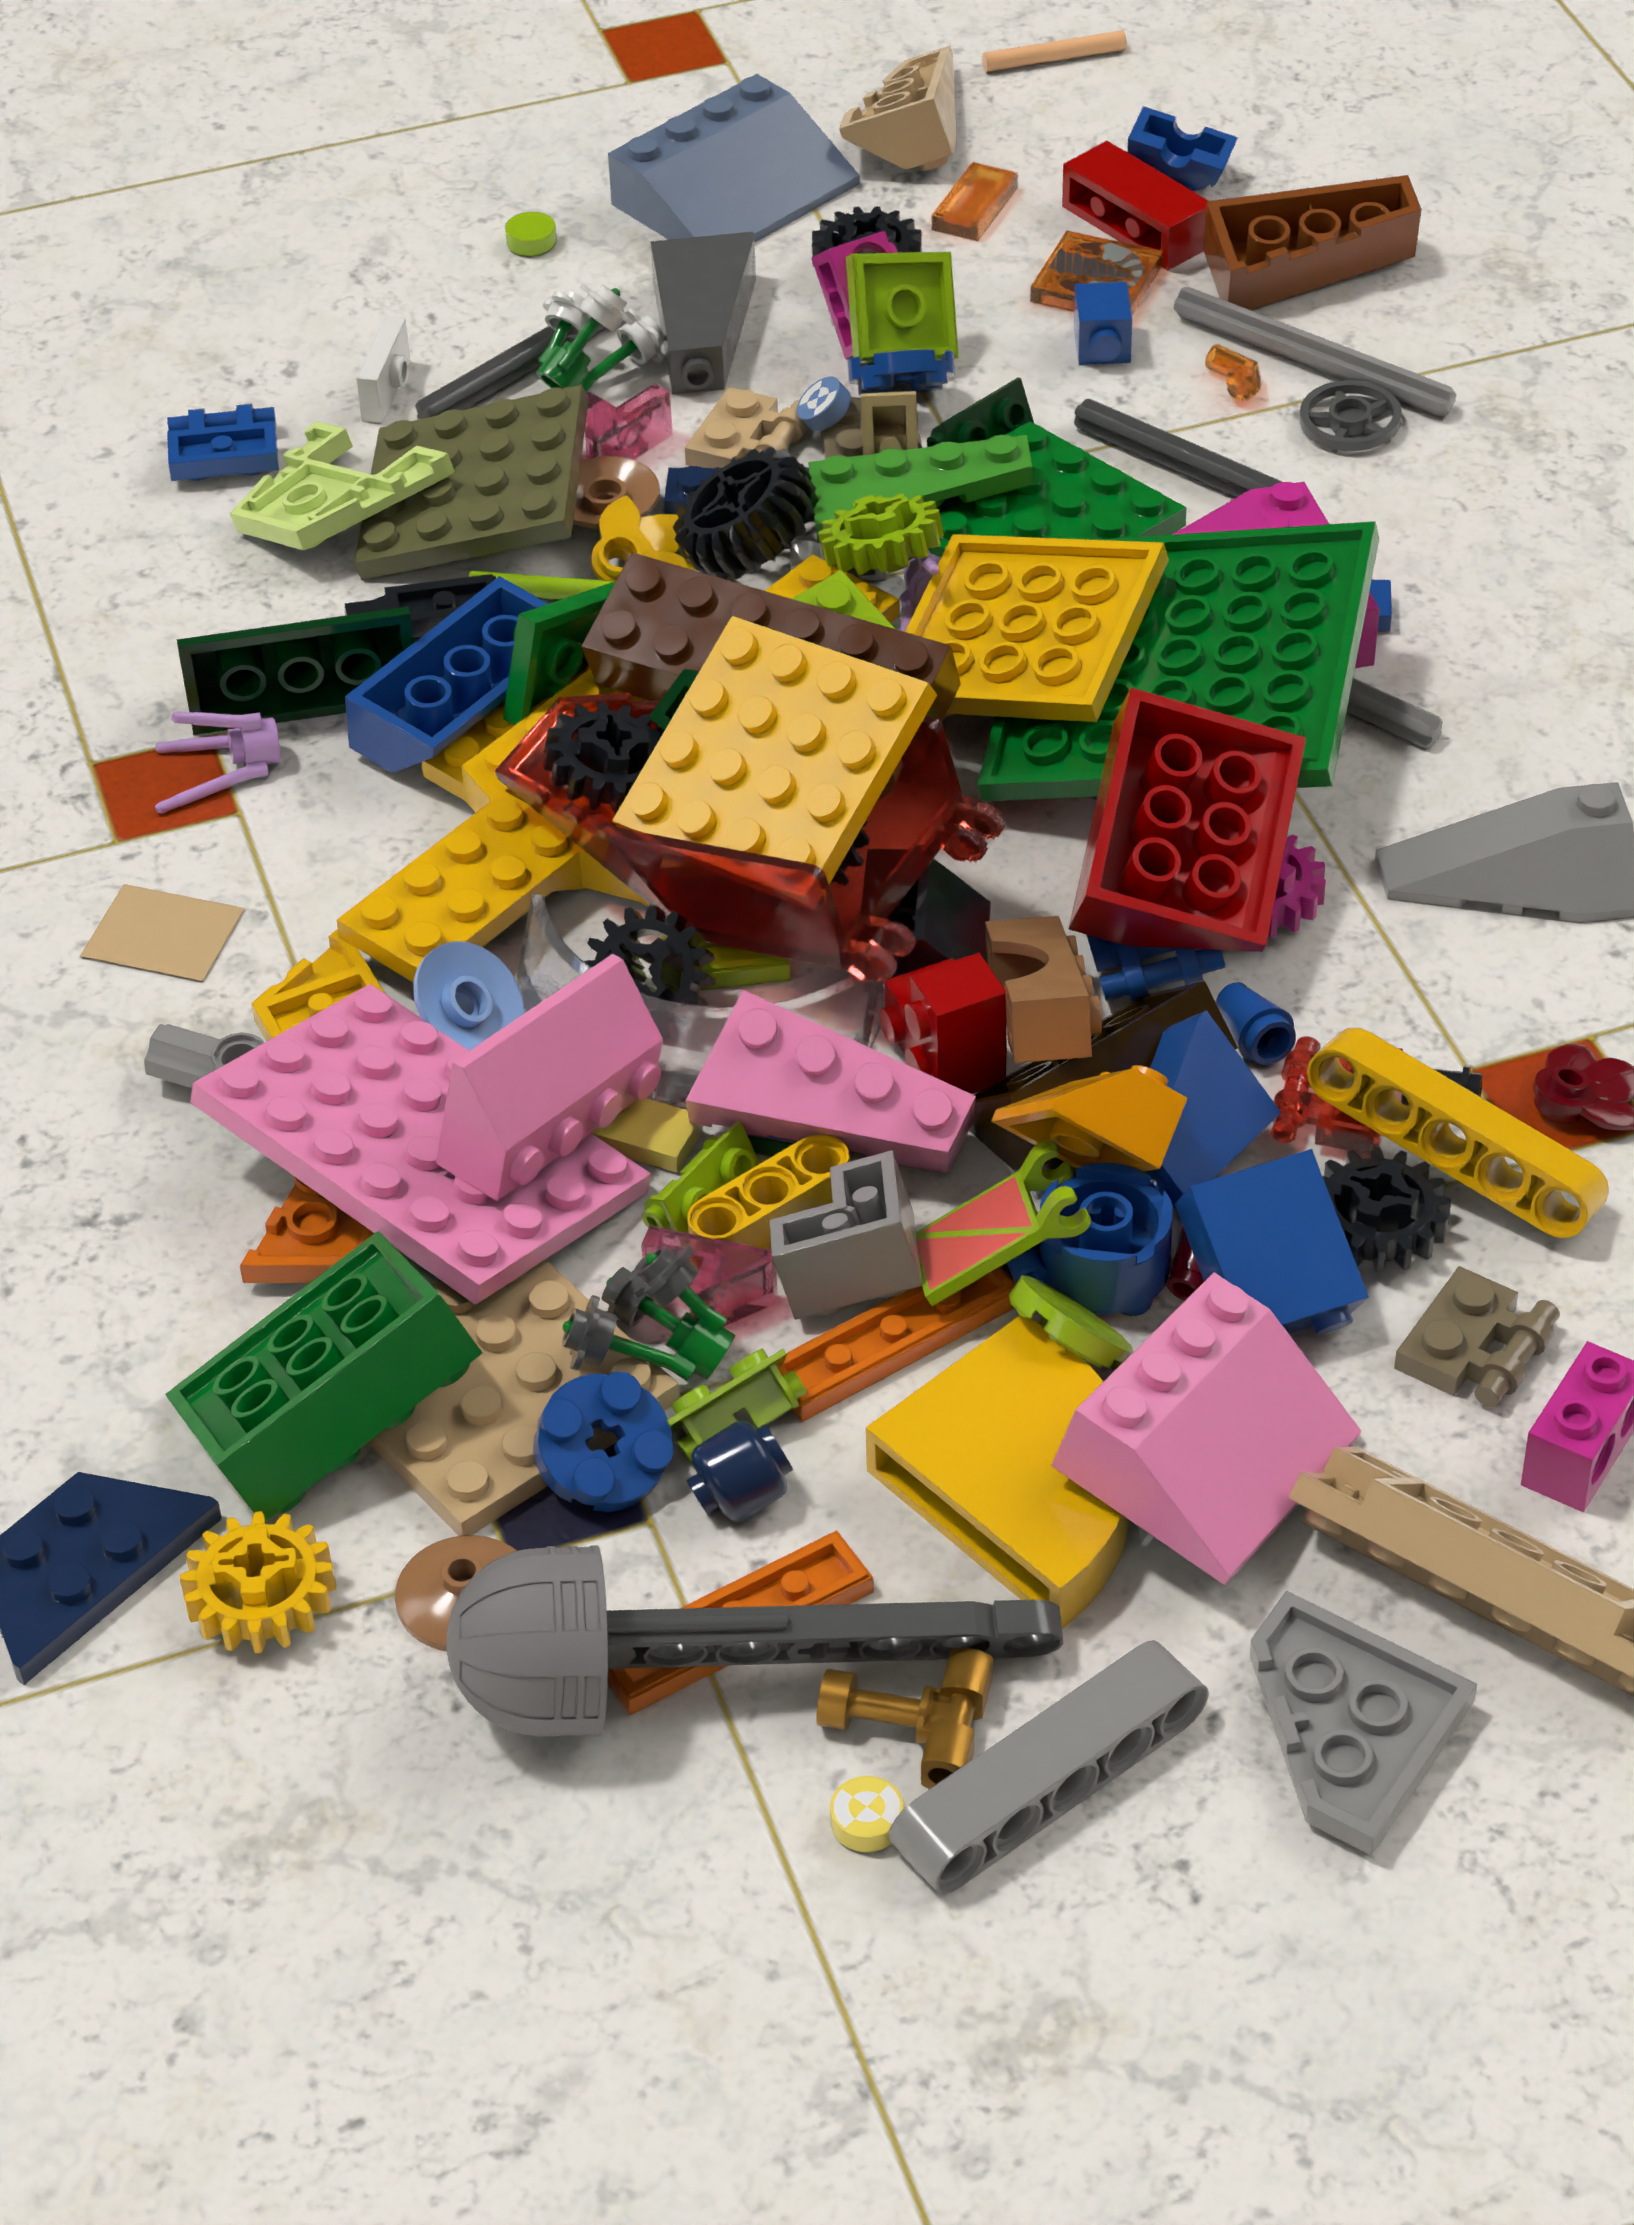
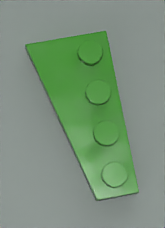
M998 435L981 441L965 443L942 442L933 447L909 450L886 449L876 454L852 457L836 455L824 460L808 462L809 473L812 476L811 481L816 487L815 493L819 499L815 508H813L816 514L814 518L817 543H820L818 531L823 530L822 522L824 520L835 519L834 512L837 510L850 511L854 509L853 503L865 496L881 495L883 498H892L897 494H904L909 500L921 495L924 502L934 501L937 509L945 499L958 496L959 499L967 503L1034 484L1027 435L1014 437Z

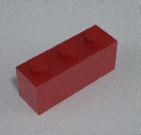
M1105 141L1063 163V208L1166 271L1203 252L1207 199L1109 141Z

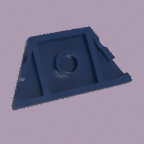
M77 1472L0 1535V1633L4 1639L17 1680L23 1685L28 1683L197 1541L205 1531L210 1530L222 1520L219 1502L211 1496Z

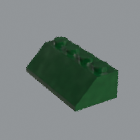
M409 606L177 639L189 712L230 715L260 712L261 719L273 717L275 723L346 713L345 696L414 643ZM191 724L193 735L233 729L229 727Z

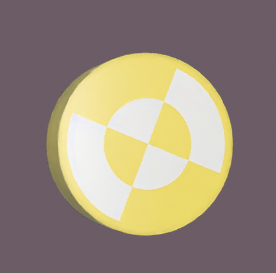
M860 1776L846 1781L837 1788L830 1802L833 1834L841 1844L859 1852H875L891 1845L888 1839L890 1827L895 1818L904 1809L902 1796L893 1784L879 1777Z

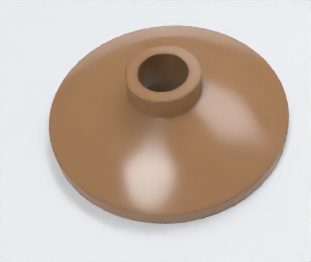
M598 456L581 460L573 524L590 529H599V520L605 508L623 496H628L635 503L641 517L647 516L655 508L660 497L658 478L646 465L625 457Z
M478 1535L450 1537L427 1546L406 1564L396 1584L395 1603L402 1625L421 1643L434 1649L447 1651V1629L450 1615L465 1585L478 1571L490 1562L517 1550L497 1539Z

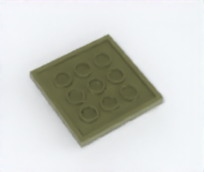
M578 385L564 389L551 388L536 395L513 400L499 399L489 405L461 411L456 409L448 410L438 416L414 421L401 420L389 426L379 428L371 469L372 475L380 473L415 446L448 453L455 472L449 477L362 521L354 561L361 580L571 538L589 403L583 386Z

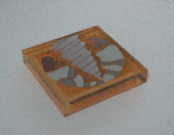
M1066 230L1030 286V302L1074 312V284L1127 282L1131 314L1133 315L1162 268L1163 251Z

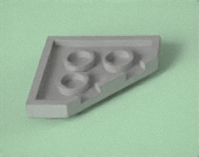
M1286 1590L1251 1638L1250 1659L1305 1821L1372 1856L1475 1702L1477 1683Z

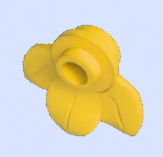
M623 496L612 502L601 514L599 520L601 540L594 546L591 555V567L599 580L616 581L623 567H616L610 564L609 561L613 558H621L627 562L631 552L695 571L694 567L684 557L677 554L680 547L675 541L676 533L672 527L676 520L679 519L678 516L674 514H658L641 517L635 503L628 496Z

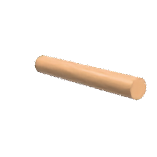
M1121 30L984 52L982 54L983 68L985 72L1126 50V35Z

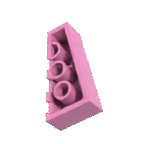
M742 990L685 1100L689 1123L708 1127H712L713 1124L731 1127L736 1121L742 1123L747 1134L765 1137L771 1135L796 1141L811 1135L826 1134L835 1136L843 1141L849 1151L865 1154L866 1157L893 1150L897 1164L948 1174L975 1120L976 1096L745 990Z

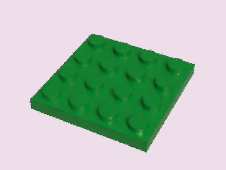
M1030 421L1006 435L1012 437L1027 435L1034 484L967 503L959 499L958 496L945 499L937 507L940 512L944 536L939 537L941 545L936 548L927 549L930 551V554L941 558L952 534L1084 540L1171 535L1186 526L1187 507Z

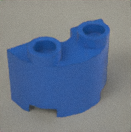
M1143 106L1128 137L1127 152L1188 189L1196 191L1204 189L1209 185L1211 188L1216 185L1225 169L1238 137L1206 126L1198 134H1187L1178 127L1175 116Z

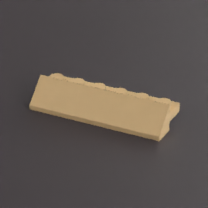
M1356 1446L1334 1447L1323 1472L1299 1474L1289 1499L1307 1507L1300 1521L1303 1524L1634 1696V1588Z

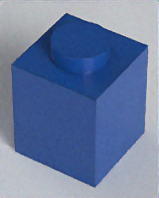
M1127 282L1074 284V334L1078 365L1131 363L1132 314Z

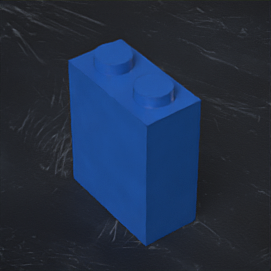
M1312 1149L1192 1185L1175 1203L1203 1281L1205 1282L1215 1272L1231 1284L1239 1287L1246 1294L1269 1308L1289 1335L1292 1332L1313 1326L1316 1335L1326 1334L1345 1327L1353 1322L1351 1313L1369 1298Z

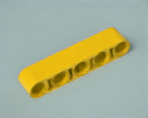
M1347 1028L1339 1032L1309 1062L1307 1069L1308 1082L1314 1093L1321 1099L1546 1234L1556 1238H1570L1579 1234L1607 1202L1609 1194L1608 1181L1603 1172L1593 1163L1370 1031L1362 1028ZM1339 1058L1344 1059L1351 1065L1354 1074L1342 1067ZM1393 1090L1405 1096L1410 1107L1402 1104L1396 1098ZM1449 1123L1457 1126L1463 1132L1466 1140L1455 1135L1449 1127ZM1505 1157L1513 1159L1520 1166L1522 1173L1514 1171L1507 1164ZM1561 1191L1570 1193L1576 1198L1580 1207L1572 1205L1565 1200Z

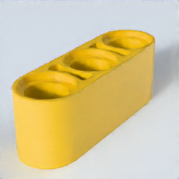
M826 1134L808 1136L695 1202L690 1207L687 1219L689 1245L694 1249L690 1259L699 1268L697 1276L715 1283L727 1282L741 1276L772 1257L769 1220L833 1203L830 1167L850 1162L849 1149L845 1143L835 1136Z

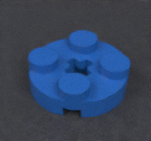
M927 349L873 354L874 364H867V366L863 367L860 364V356L847 360L849 383L858 385L859 396L867 393H888L890 388H893L896 384L911 383V391H938L943 389V384L948 383V377L955 375L954 352L945 350L942 354L940 361L935 360L934 350Z
M617 1371L609 1375L596 1373L580 1376L565 1383L552 1394L538 1419L537 1432L534 1435L533 1443L536 1466L550 1489L571 1503L575 1499L582 1504L595 1506L593 1508L594 1511L615 1512L624 1510L639 1503L653 1491L673 1457L672 1431L667 1424L668 1418L656 1398L649 1391L642 1388L634 1376L626 1372ZM593 1428H602L606 1432L611 1431L617 1437L618 1441L614 1446L616 1456L608 1457L602 1449L592 1452L588 1448L587 1442L594 1435Z

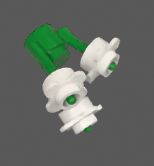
M583 283L580 288L588 293L586 298L571 291H556L552 295V300L545 299L543 307L547 311L545 322L555 330V333L548 347L537 360L541 366L536 371V374L549 388L564 389L582 385L586 394L599 378L629 355L639 364H644L650 358L658 364L664 361L661 346L665 341V336L660 326L648 315L641 318L632 308L623 313L622 311L628 302L620 297L619 289L613 288L610 290L601 284L595 292ZM622 320L627 322L617 330L618 339L622 346L588 371L587 366L591 363V359L582 349L600 324L614 332ZM566 336L575 338L573 343L565 342L562 346Z

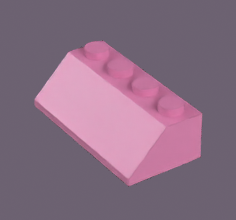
M611 954L453 1061L436 1164L495 1201H498L519 1185L525 1186L532 1182L541 1169L559 1156L565 1157L569 1155L581 1140L596 1129L608 1127L617 1115L638 1099L645 1100L652 1094L661 1077V1068L658 1067L663 1038L623 959Z

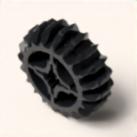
M771 446L764 448L761 452L752 449L743 458L734 456L726 466L722 468L716 467L715 473L708 479H701V486L696 491L687 494L686 499L688 503L681 506L677 511L679 519L676 520L672 528L676 533L675 541L680 547L679 551L696 571L725 580L730 576L737 580L748 570H752L754 573L758 572L762 564L769 560L775 562L776 556L784 549H791V542L795 537L804 535L806 532L804 524L810 522L816 515L813 508H815L819 499L815 493L816 487L811 481L812 476L804 465L800 464L786 449L776 451Z

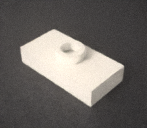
M384 317L356 380L362 422L382 424L398 388H403L406 385L409 363L411 361L406 318Z

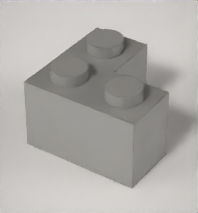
M893 1150L830 1167L833 1203L769 1220L772 1258L795 1320L815 1314L829 1315L839 1311L844 1306L878 1297H896L908 1289L923 1286L914 1212Z

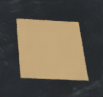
M123 884L80 957L203 981L245 908Z

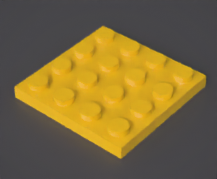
M952 534L938 563L939 573L931 577L905 632L951 645L961 685L948 709V714L1097 722L1169 561L1164 543Z
M732 616L612 822L625 834L659 847L669 848L703 860L709 866L817 906L937 694L928 682Z

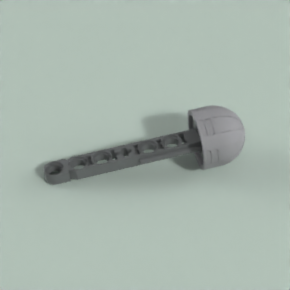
M590 1545L589 1547L568 1546L555 1548L554 1546H547L546 1548L524 1549L506 1554L490 1562L470 1579L459 1594L450 1615L446 1645L449 1667L457 1687L471 1706L483 1717L495 1725L515 1733L530 1736L557 1737L603 1734L607 1707L608 1669L948 1660L950 1650L956 1648L980 1650L991 1655L993 1658L1035 1657L1060 1649L1063 1645L1060 1607L1054 1602L1046 1600H996L993 1605L976 1601L607 1610L604 1570L600 1548L598 1545Z

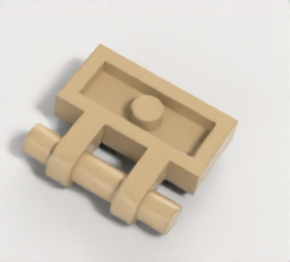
M728 387L685 446L686 465L702 468H722L729 464L734 456L743 458L752 449L761 452L764 448L771 446L776 451L786 449L789 453V445L798 442L808 428L797 415L799 400L794 401L790 407L784 408L778 413L777 398L757 394L746 389Z

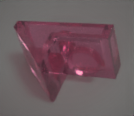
M656 383L617 407L591 392L585 393L589 401L585 426L587 459L598 456H619L634 460L673 435L670 391Z
M649 1226L641 1244L642 1259L648 1253H654L664 1245H667L672 1250L676 1246L682 1249L689 1244L694 1249L689 1259L699 1268V1273L689 1287L709 1307L727 1318L723 1327L775 1304L778 1296L777 1270L771 1250ZM690 1310V1314L693 1315V1316H695L696 1318H698V1317Z

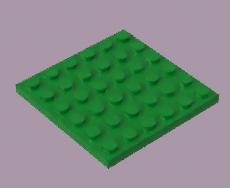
M1376 521L1094 539L1164 543L1169 561L1098 721L1083 722L995 716L977 782L982 801L1097 797L1112 726L1130 688L1306 737L1297 788L1332 787L1380 539Z

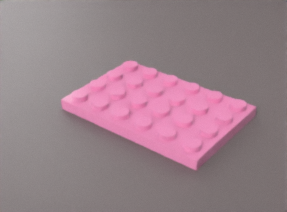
M372 984L363 987L192 1083L191 1104L373 1233L379 1230L397 1250L475 1305L647 1194L651 1178L650 1172L592 1133L581 1140L569 1155L565 1157L559 1156L541 1169L532 1182L525 1186L519 1185L498 1201H495L436 1164L453 1061L469 1050L440 1030L437 1032L434 1026L422 1021L419 1016Z

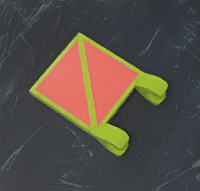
M1045 1140L1038 1143L1030 1151L1019 1171L916 1231L922 1287L925 1297L931 1306L936 1305L1045 1239L1074 1237L1084 1233L1089 1228L1091 1218L1088 1211L1084 1208L1069 1217L1059 1215L1064 1207L1073 1205L1077 1200L1075 1191L1069 1186H1062L1051 1192L1037 1213L1030 1191H1045L1056 1179L1059 1178L1060 1185L1073 1177V1170L1068 1162L1062 1163L1054 1170L1042 1168L1047 1160L1056 1158L1059 1155L1060 1151L1054 1141Z

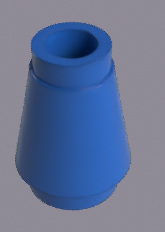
M1241 982L1231 983L1220 991L1216 1004L1241 1055L1245 1059L1263 1065H1270L1281 1061L1290 1053L1296 1041V1032L1293 1018L1287 1011Z

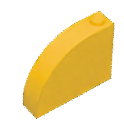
M1019 1315L865 1427L867 1471L1019 1599L1046 1600L1057 1604L1060 1607L1063 1629L1090 1605L1111 1577L1124 1550L1130 1520L1051 1466L1075 1410L1104 1381L1085 1360L1048 1336L1049 1333L1037 1321L1028 1317L1025 1319L1022 1315Z

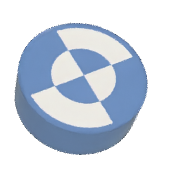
M836 377L822 378L804 392L797 405V415L811 430H826L835 425L845 415L850 405L851 394Z

